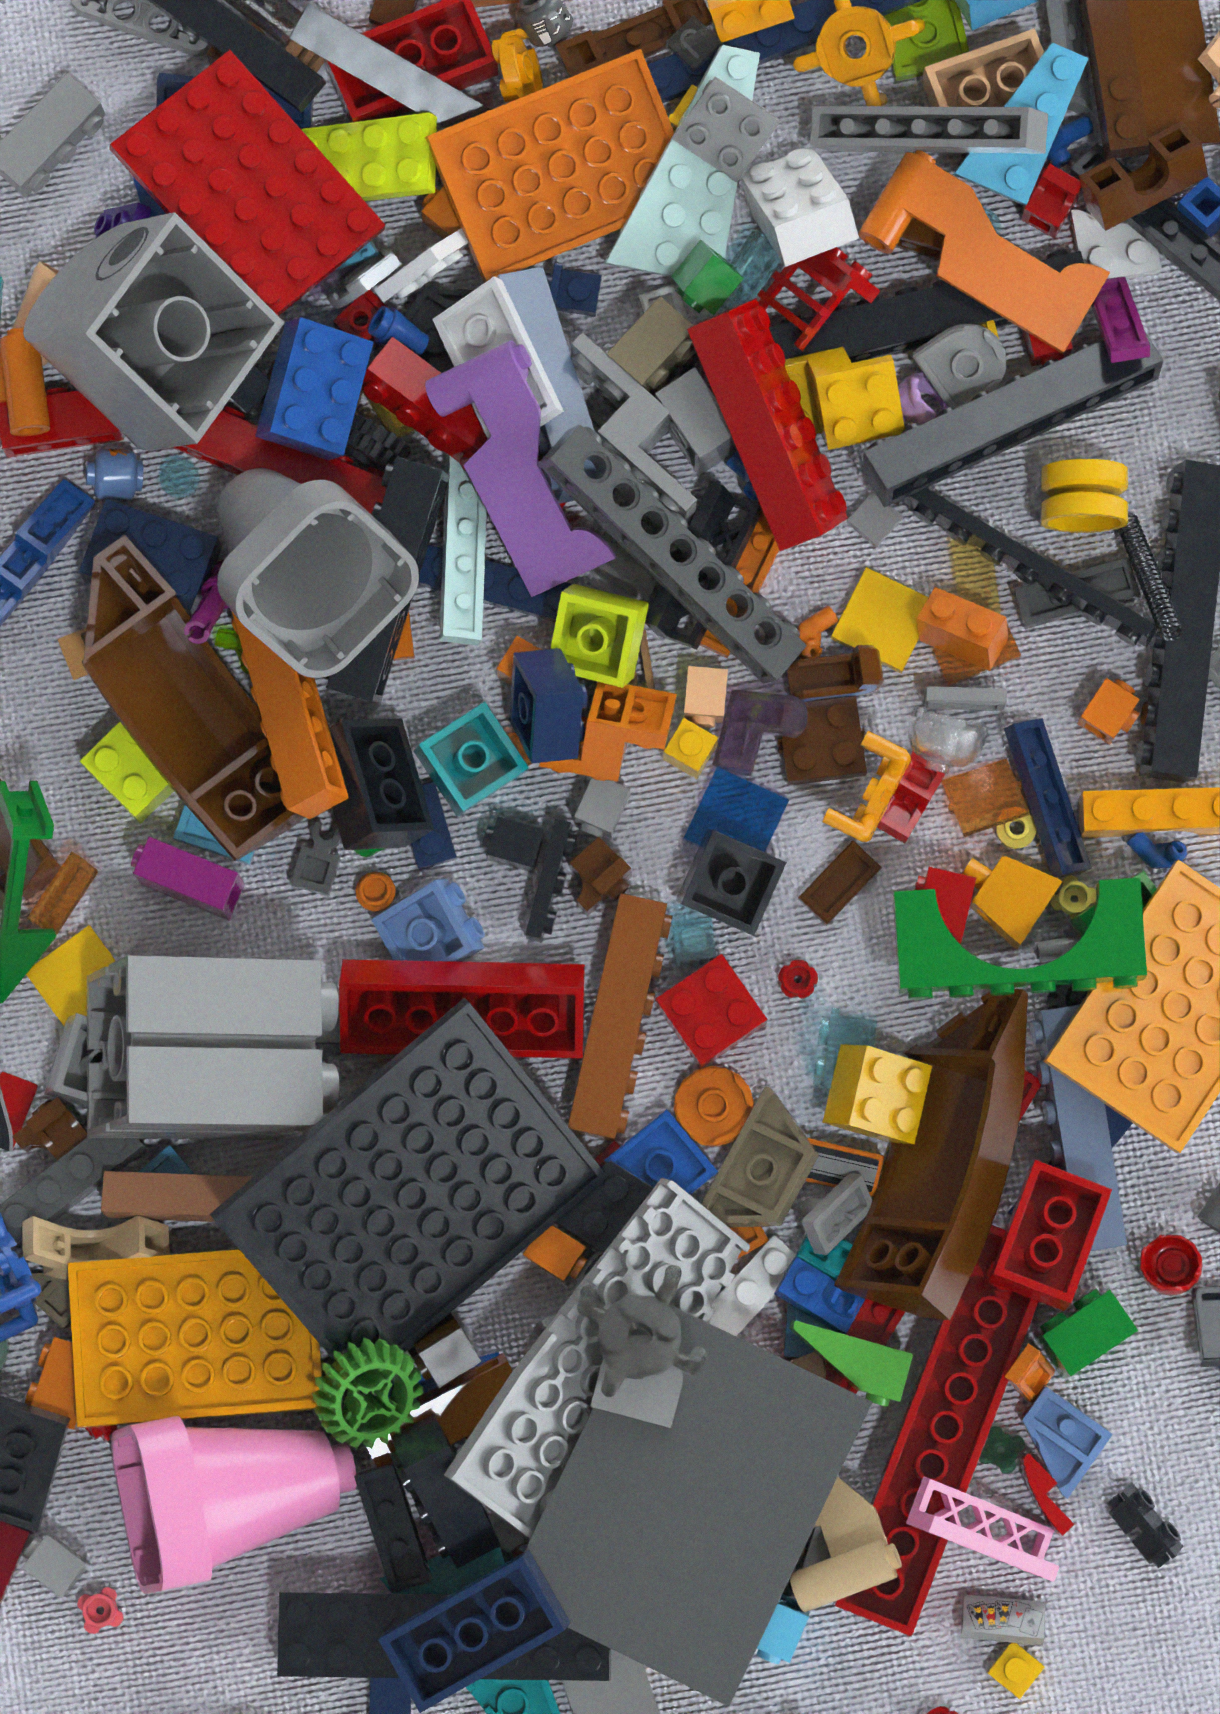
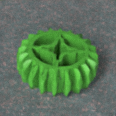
M363 1338L360 1348H357L354 1343L348 1342L347 1352L343 1355L340 1352L334 1351L336 1361L332 1365L322 1363V1369L326 1375L315 1377V1384L319 1390L312 1393L313 1400L317 1404L314 1408L315 1414L321 1420V1425L327 1433H331L341 1443L347 1441L350 1446L356 1449L362 1442L366 1447L372 1449L377 1438L382 1443L388 1444V1435L392 1432L402 1435L400 1425L403 1422L413 1423V1417L409 1413L412 1410L421 1409L420 1402L416 1397L424 1393L423 1387L418 1382L422 1379L421 1374L414 1367V1360L408 1354H405L398 1345L394 1343L389 1345L380 1338L375 1344L370 1339ZM394 1377V1388L390 1398H388V1392L393 1385L391 1380ZM347 1388L348 1394L345 1400L343 1401L345 1406L341 1410L342 1396L345 1389Z

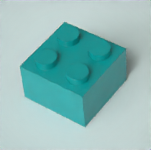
M485 701L418 744L413 751L457 817L517 779L529 769Z

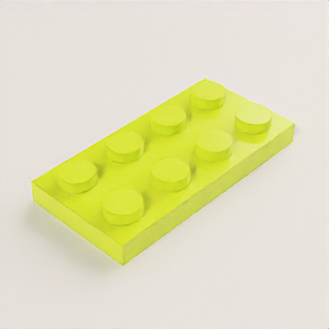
M430 112L301 129L364 201L435 193L436 165L430 147L424 138L437 132V117Z

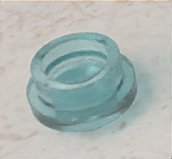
M177 459L164 466L160 474V483L167 495L175 499H184L196 492L199 487L200 476L197 468L191 462Z

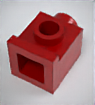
M369 289L333 320L335 329L373 341V345H375L377 342L374 341V336L368 333V327L375 312L381 306H387ZM361 315L368 318V322L364 326L354 324V321Z

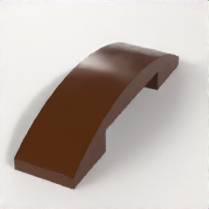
M662 0L661 7L595 34L589 30L555 44V48L570 78L639 49L642 50L644 58L650 57L681 42V34L685 30L694 29L699 32L711 25L713 19L704 0ZM687 33V34L685 35V37H684V40L687 39V38H689L690 36H692V35H694V34H693V33Z

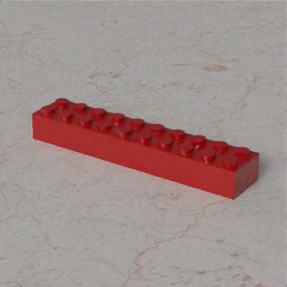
M994 1225L990 1228L983 1250L951 1319L940 1320L871 1504L877 1510L888 1545L892 1543L895 1545L902 1567L896 1569L897 1578L839 1599L832 1604L911 1637L948 1542L944 1538L906 1524L924 1476L961 1492H967L1008 1383L1005 1375L1017 1360L1039 1302L987 1282L1006 1230ZM933 1490L925 1513L931 1515L945 1508L941 1493ZM952 1497L953 1502L958 1501V1499Z

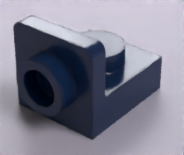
M555 262L553 274L546 273L545 275L556 310L596 317L602 275L565 270L562 263Z

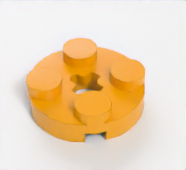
M523 29L504 32L500 39L492 42L494 58L501 65L503 79L500 80V91L505 102L514 101L543 89L539 59L535 48H526L523 40L528 39L529 36Z

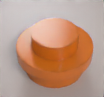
M369 872L362 876L356 885V898L359 904L366 910L372 912L383 911L395 899V885L392 879L382 872Z

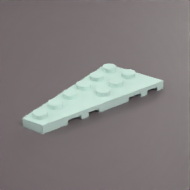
M725 45L720 46L703 76L690 105L680 119L677 129L702 96V91L710 79L713 80L715 76L752 101L760 53ZM671 139L643 188L630 217L626 220L614 247L603 264L671 277L700 239L725 258L738 181L735 182L725 173L720 172Z

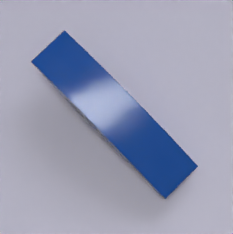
M64 478L17 530L15 540L0 556V627L43 576L95 505L94 499Z

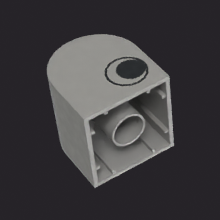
M173 212L120 224L86 245L55 275L40 294L26 319L23 334L26 341L137 448L153 450L198 444L285 322Z

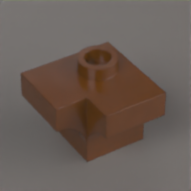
M597 837L569 863L571 871L582 883V892L576 903L587 917L609 897L614 902L620 897V893L624 894L631 886L628 880L632 877V868L600 837Z
M56 1097L54 1100L50 1099L40 1105L32 1113L33 1116L25 1122L27 1125L12 1136L25 1152L36 1148H43L49 1150L53 1157L59 1160L87 1138V1130L67 1104Z

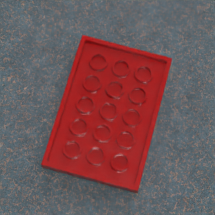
M231 50L227 51L110 144L109 150L166 214L175 212L278 316L382 233L386 227L385 223Z

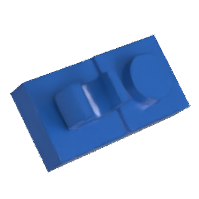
M798 1257L792 1260L774 1292L776 1296L834 1332L847 1334L865 1301L860 1296L836 1288L834 1286L836 1281Z

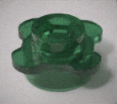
M993 1426L990 1428L987 1436L988 1439L981 1452L979 1461L982 1464L991 1463L999 1467L1002 1473H1011L1016 1468L1015 1460L1018 1453L1024 1449L1025 1442L1021 1436L1016 1435L1012 1437L1003 1433L1001 1427ZM999 1446L1005 1448L1003 1454L998 1453L997 1449Z

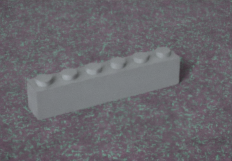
M813 106L810 146L836 152H915L920 150L933 153L1045 154L1048 113L1030 107Z

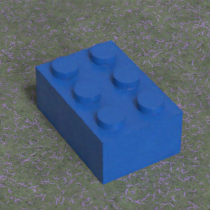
M303 317L286 322L255 437L325 460L344 456L373 341Z

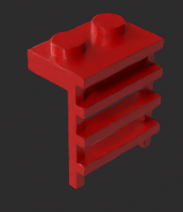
M837 247L784 267L780 273L775 270L771 276L775 279L766 292L761 289L757 294L760 297L758 301L760 306L766 310L770 305L803 331L794 343L802 351L850 289L870 303L880 293V290L869 282L873 274L855 260L850 266L846 264L845 261L849 256ZM797 268H800L832 293L824 306L789 281ZM783 287L787 288L818 312L809 325L774 299Z

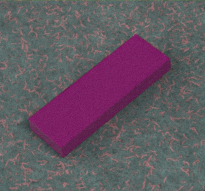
M1126 277L1106 279L1091 306L1111 363L1150 357V344Z

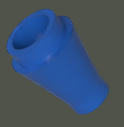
M381 306L373 315L368 327V333L374 336L375 342L386 345L393 336L418 356L424 352L429 342V335L417 328L395 307L389 309Z

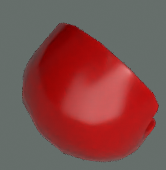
M1159 1235L1146 1247H1143L1141 1251L1140 1272L1146 1284L1159 1294L1174 1296L1187 1292L1198 1282L1202 1275L1203 1264L1201 1254L1193 1242L1181 1235Z

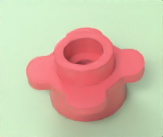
M105 1587L98 1594L92 1596L84 1594L78 1599L77 1605L83 1612L85 1619L84 1628L88 1633L96 1634L103 1627L109 1625L117 1627L123 1622L124 1615L117 1608L115 1601L117 1592L113 1588ZM99 1606L104 1608V1613L101 1615L97 1613Z

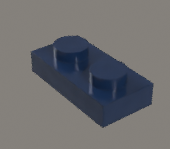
M434 782L422 785L434 830L411 844L419 870L457 860Z

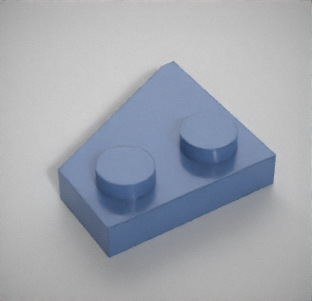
M1046 1386L1021 1419L1049 1473L1057 1482L1056 1486L1061 1495L1067 1499L1113 1435Z

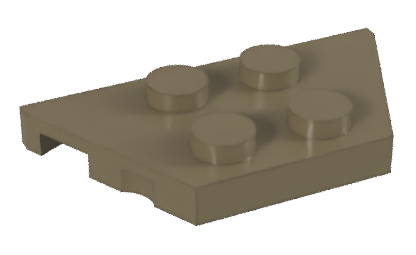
M764 1087L701 1203L729 1228L781 1226L819 1156L816 1149L771 1088Z

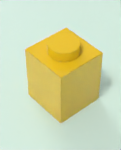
M683 718L663 752V760L698 780L718 745V737Z

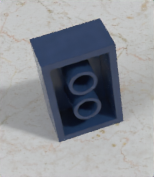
M106 499L79 570L83 581L91 584L94 556L123 535H126L177 593V599L191 618L203 598L201 588L204 582L211 577V571L217 563L222 550L218 536Z

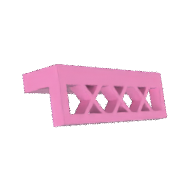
M923 1476L906 1524L1054 1582L1060 1566L1043 1560L1054 1529ZM933 1490L941 1493L945 1508L931 1515L925 1513ZM952 1497L958 1499V1501L953 1502ZM968 1505H972L976 1521L966 1527H962L957 1512ZM983 1510H985V1511H987V1512H990V1513L987 1514V1515H985ZM1002 1517L1007 1534L993 1540L988 1525ZM1034 1530L1038 1532L1031 1554L1023 1551L1019 1537Z

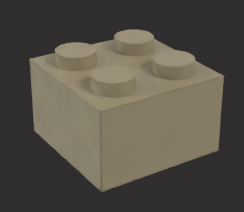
M659 296L606 354L655 397L656 392L671 383L668 378L678 368L681 371L685 370L697 356L687 331L688 328L694 325Z

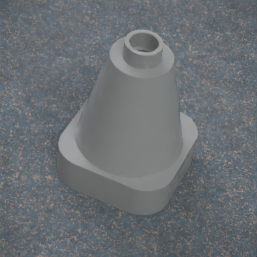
M256 468L239 474L223 490L219 498L217 514L229 555L219 570L217 580L219 594L239 621L299 674L311 678H322L342 670L409 603L415 594L419 582V569L414 558L390 531L338 484L327 480H313L300 484L274 470Z

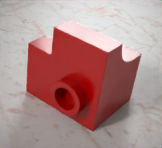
M1050 163L1047 168L1042 167L1029 201L1024 208L1021 220L1055 239L1078 201L1082 190L1080 180Z

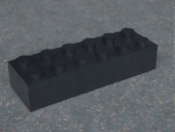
M396 457L394 465L387 464L381 486L386 487L383 502L375 503L371 515L390 531L410 553L417 563L420 576L450 475L443 470ZM412 599L346 667L333 675L323 677V679L328 680L326 688L381 704Z

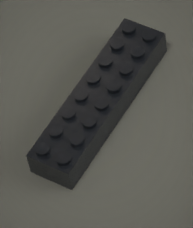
M279 1592L277 1677L399 1678L378 1639L389 1629L450 1594ZM567 1627L565 1631L481 1679L610 1681L611 1649Z

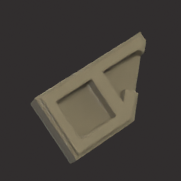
M31 1273L33 1278L41 1285V1293L35 1297L37 1301L34 1303L62 1329H65L71 1323L69 1280L43 1275V1273Z

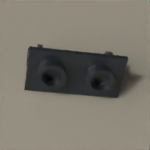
M1132 1482L1121 1493L1122 1497L1118 1493L1106 1503L1111 1509L1108 1512L1109 1515L1126 1535L1136 1527L1140 1528L1142 1533L1133 1539L1132 1543L1149 1565L1154 1563L1157 1568H1160L1170 1560V1557L1172 1559L1175 1558L1184 1547L1180 1543L1181 1537L1177 1529L1169 1521H1163L1154 1510L1155 1504L1150 1495L1142 1488L1137 1489Z

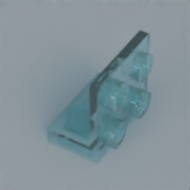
M834 1007L831 1008L828 1017L822 1016L818 1045H825L824 1057L817 1056L813 1084L820 1085L819 1095H829L840 1044L874 1047L877 1020L840 1016V1008Z

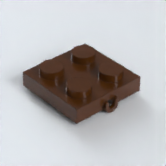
M856 696L777 705L781 738H777L779 755H783L787 786L866 776L864 748L861 745L865 737L864 728L860 727Z

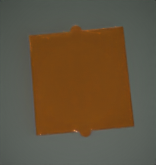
M1007 758L941 781L949 801L948 811L950 814L955 815L963 837L1030 815L1021 793L1022 783L1016 781Z

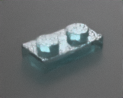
M752 231L731 261L733 267L744 279L722 305L725 310L755 299L781 262L774 248L762 233Z

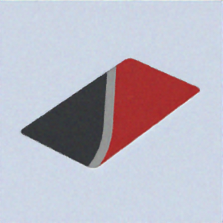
M1 1072L0 1148L11 1152L16 1144L12 1136L22 1129L38 1085L6 1072Z

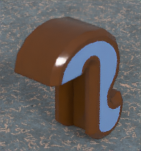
M857 645L851 654L799 659L794 661L787 669L791 700L796 703L817 701L825 698L861 696L878 690L884 683L880 652L873 645Z

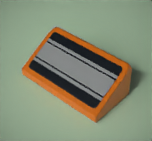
M808 1138L819 1156L805 1180L806 1182L835 1188L849 1173L861 1174L870 1196H875L884 1161L883 1155Z

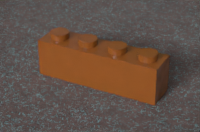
M504 1352L466 1371L439 1388L437 1386L416 1397L420 1402L421 1409L410 1411L409 1414L413 1417V1423L403 1422L400 1425L401 1429L404 1430L435 1414L450 1444L462 1438H465L467 1441L513 1371ZM394 1432L388 1435V1444L382 1443L377 1438L372 1449L367 1447L377 1467L393 1462L390 1454L396 1451L391 1436L395 1434Z

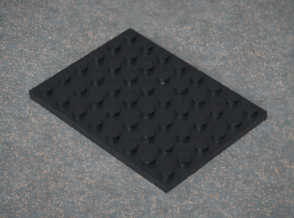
M463 998L210 1213V1215L330 1357L336 1361L334 1351L340 1352L342 1355L345 1354L348 1342L354 1343L357 1348H360L363 1338L370 1339L373 1344L380 1338L389 1345L393 1343L398 1345L403 1352H406L600 1185L608 1176L470 1002Z

